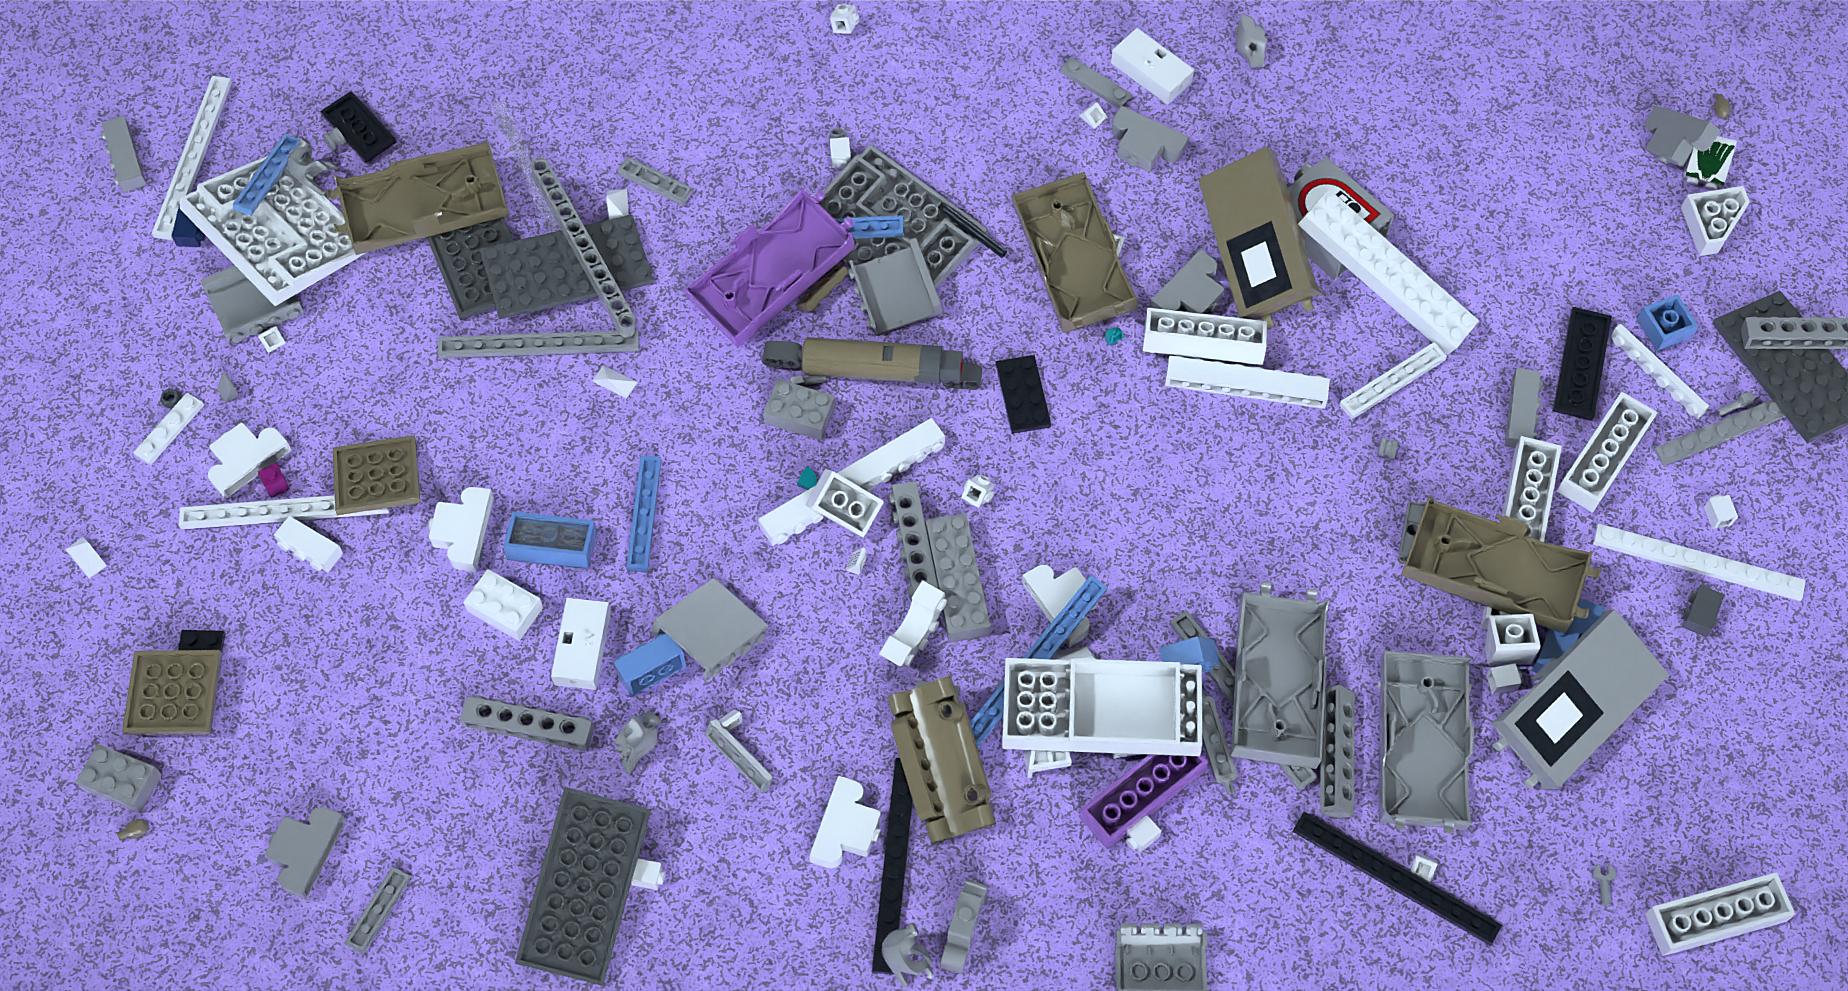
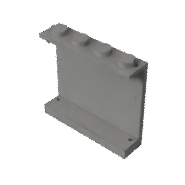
M916 238L909 240V248L857 266L853 264L852 260L849 261L851 266L848 269L851 280H856L857 285H854L857 297H862L863 302H860L863 314H868L869 319H866L869 330H874L875 336L943 313L941 303Z
M236 266L200 280L229 344L241 342L247 336L260 334L266 328L278 326L281 322L299 317V314L304 313L296 294L274 306Z
M712 578L656 618L651 633L655 636L666 633L706 669L703 680L707 681L712 676L716 677L725 666H731L741 654H747L756 643L760 644L766 638L765 633L768 625L718 580Z

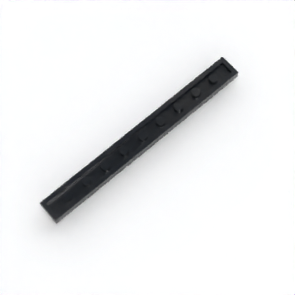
M895 758L872 973L894 975L882 955V944L888 934L899 929L913 804L900 758Z
M1302 813L1292 831L1293 833L1490 946L1493 944L1502 924L1310 814Z

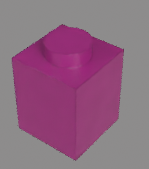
M277 463L257 471L270 498L290 489Z

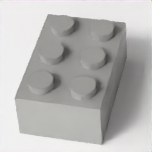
M777 379L764 410L765 424L822 441L835 409V396Z
M97 744L75 783L83 791L141 813L162 774L155 766Z

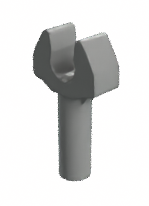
M798 375L790 378V383L804 387L806 385L826 382V377L810 376L803 378V375Z
M1752 392L1744 393L1736 401L1717 409V413L1721 417L1740 407L1744 409L1754 403L1755 397Z
M1597 864L1592 871V878L1600 883L1602 906H1610L1609 882L1616 878V872L1612 865L1609 864L1606 870L1607 875L1604 876L1600 872V864Z

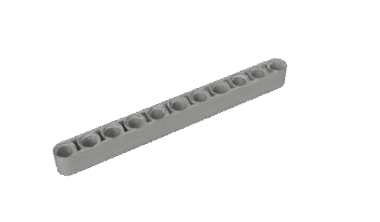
M539 157L534 159L531 164L532 177L618 333L623 337L633 336L636 331L635 316L562 185L545 158Z

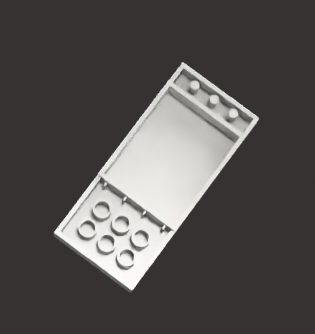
M1006 658L1002 749L1200 756L1202 749V665L1180 664V662Z

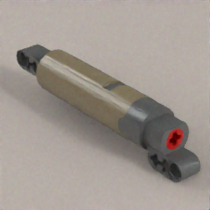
M807 337L803 343V348L796 342L767 341L765 342L762 363L766 366L797 368L800 362H802V371L805 375L932 384L943 382V385L947 388L967 390L979 389L982 377V367L980 365L963 363V351L944 350L943 346Z

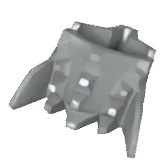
M1240 14L1238 27H1235L1237 51L1245 60L1249 61L1250 69L1264 68L1267 41L1264 27L1262 24L1256 25L1254 18L1251 16Z
M649 710L641 716L630 718V722L624 725V728L615 740V745L619 746L616 751L621 753L619 757L623 758L622 765L627 774H630L635 769L639 760L650 752L657 743V727L661 723V718Z

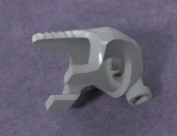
M300 137V143L297 148L292 150L288 156L287 166L289 172L297 180L322 196L325 194V191L314 182L313 178L324 171H329L330 168L334 171H339L340 167L334 162H314L312 159V149L309 147L311 143L307 139Z
M914 922L910 923L909 927L892 931L882 944V955L903 987H908L907 979L903 972L919 975L924 971L929 978L933 977V971L929 965L932 963L926 947L914 944L916 936L919 935ZM921 954L925 960L916 962L911 960L908 955Z

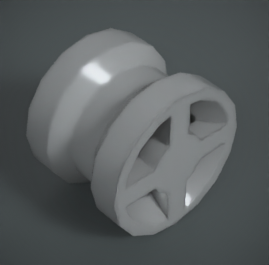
M336 127L332 129L331 133L322 135L324 141L333 152L337 150L338 146L346 144L345 138Z
M1381 437L1377 457L1387 456L1389 459L1394 460L1398 440L1393 439L1390 441L1385 437Z

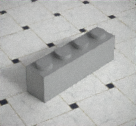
M125 116L101 122L103 126L101 135L104 142L107 141L108 143L105 149L108 156L112 157L109 163L112 171H116V175L113 177L117 187L121 186L123 191L127 192L146 186L134 139Z
M1516 368L1512 376L1504 444L1506 447L1515 448L1521 436L1537 440V432H1534L1538 425L1539 415L1536 414V411L1541 404V397H1538V393L1541 392L1543 380H1540L1541 372Z

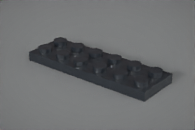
M1572 307L1553 403V412L1590 421L1594 419L1612 319L1611 315Z

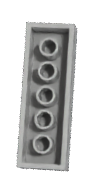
M967 514L925 520L938 589L945 593V599L947 600L942 614L948 643L990 636V622Z

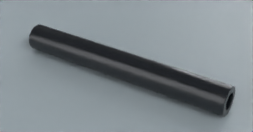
M950 206L944 207L942 213L1000 258L1006 255L1007 250Z

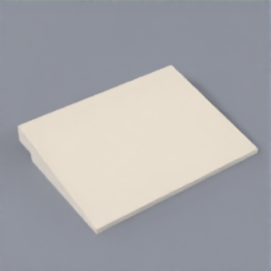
M266 156L198 184L197 191L180 197V209L276 306L366 253L356 255L351 240H349L348 232L343 234L336 232L334 224L343 225L345 223L344 215L324 195L320 196L292 176L288 166L252 216L234 210V201L268 157Z

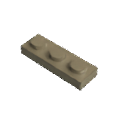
M834 266L796 304L800 311H813L819 305L818 303L831 294L833 287L844 280V276L848 273L845 266Z

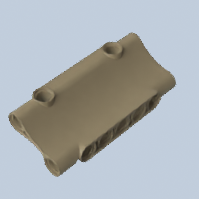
M951 676L937 679L909 691L898 692L888 696L887 699L892 715L895 716V720L891 723L893 736L916 813L921 821L927 823L925 825L931 844L996 824L989 801L991 789L985 775L965 705L962 701L958 700Z

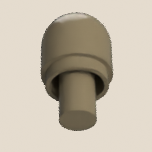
M1717 94L1715 96L1716 101L1714 102L1715 114L1719 118H1726L1731 113L1730 104L1727 99H1724L1723 94Z
M144 819L133 820L125 825L126 829L117 832L119 840L127 837L136 839L148 832L149 824Z

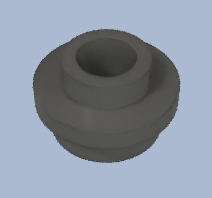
M166 389L162 392L160 401L164 407L173 408L181 400V395L177 390Z

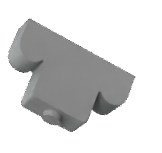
M1121 106L1113 118L1112 134L1117 139H1122L1118 145L1117 157L1133 167L1137 166L1150 172L1161 155L1167 162L1175 163L1180 160L1188 147L1189 136L1126 107Z
M1655 106L1645 123L1646 129L1654 134L1646 146V151L1656 157L1657 161L1665 165L1672 163L1683 166L1694 147L1699 151H1706L1711 147L1721 130L1709 121Z
M1200 249L1153 297L1150 308L1173 311L1181 310L1182 312L1199 314L1214 313L1224 293V287L1214 281L1217 270L1215 259Z
M324 807L316 808L310 813V825L284 817L277 831L271 835L270 845L265 852V856L271 863L285 868L278 877L281 887L287 893L307 900L346 822L342 814Z
M966 879L949 927L948 940L941 960L942 969L963 974L987 895L988 885Z

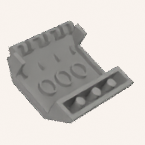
M1120 923V930H1116L1115 934L1116 991H1210L1207 990V932L1202 931V924H1186V930H1182V923H1163V930H1159V923H1141V929L1137 930V923Z

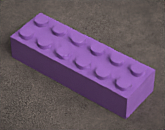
M1149 754L1081 808L1079 818L1105 848L1109 850L1126 836L1128 829L1146 815L1151 816L1203 774L1209 762L1202 754L1200 756Z

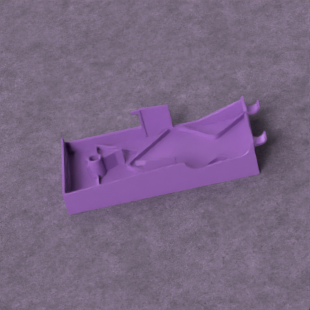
M800 188V191L768 225L757 233L755 225L751 224L729 243L731 246L736 245L731 252L687 289L683 288L687 298L737 348L855 248L852 233L847 231L852 227L854 221L847 216L846 220L839 224L819 204L825 197V193L820 188L814 196H810Z

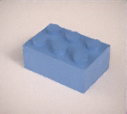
M666 633L657 635L653 641L639 645L633 652L622 654L614 661L617 675L630 698L687 667L681 647Z

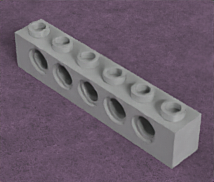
M1745 318L1741 327L1744 349H1848V318Z
M917 482L892 485V493H889L890 505L895 506V511L892 512L894 524L898 523L899 530H896L898 542H902L903 546L900 549L901 560L906 561L907 567L903 569L905 580H910L911 586H907L909 599H911L920 585L916 581L917 579L923 578L926 580V583L937 589L938 584ZM904 504L910 505L909 508H902L901 506ZM913 523L914 525L912 527H907L905 524ZM916 541L918 544L910 545L909 542ZM921 560L922 562L920 564H914L912 561Z
M1341 685L1325 688L1321 760L1320 812L1334 819L1354 816L1355 693Z
M479 695L474 697L467 696L460 717L463 727L588 752L594 732L593 722L584 716L575 718L570 717L564 712H557L555 714L550 713L544 708H536L535 710L523 704L510 705L499 699L490 701ZM485 711H491L489 716H482ZM506 715H512L510 720H502ZM525 720H533L531 724L523 725ZM546 724H554L551 729H544ZM567 728H575L572 733H564Z

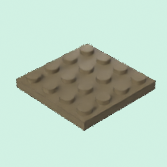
M415 435L332 447L335 511L337 516L421 503Z
M220 650L134 651L122 732L125 735L211 734L222 652Z

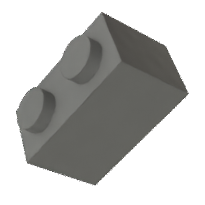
M1700 585L1696 591L1692 590L1687 600L1690 602V606L1685 608L1681 619L1684 620L1682 627L1707 637L1714 626L1725 595L1703 585Z

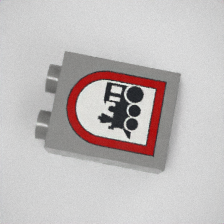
M1327 157L1323 158L1315 166L1309 162L1304 164L1295 174V182L1288 187V191L1299 222L1329 189L1384 238L1388 236L1394 214ZM1301 228L1306 242L1304 247L1307 257L1333 280L1348 269Z

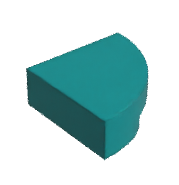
M1119 327L1111 328L1106 331L1105 341L1108 345H1112L1124 338L1125 334Z
M806 466L797 482V486L809 490L817 485V477Z

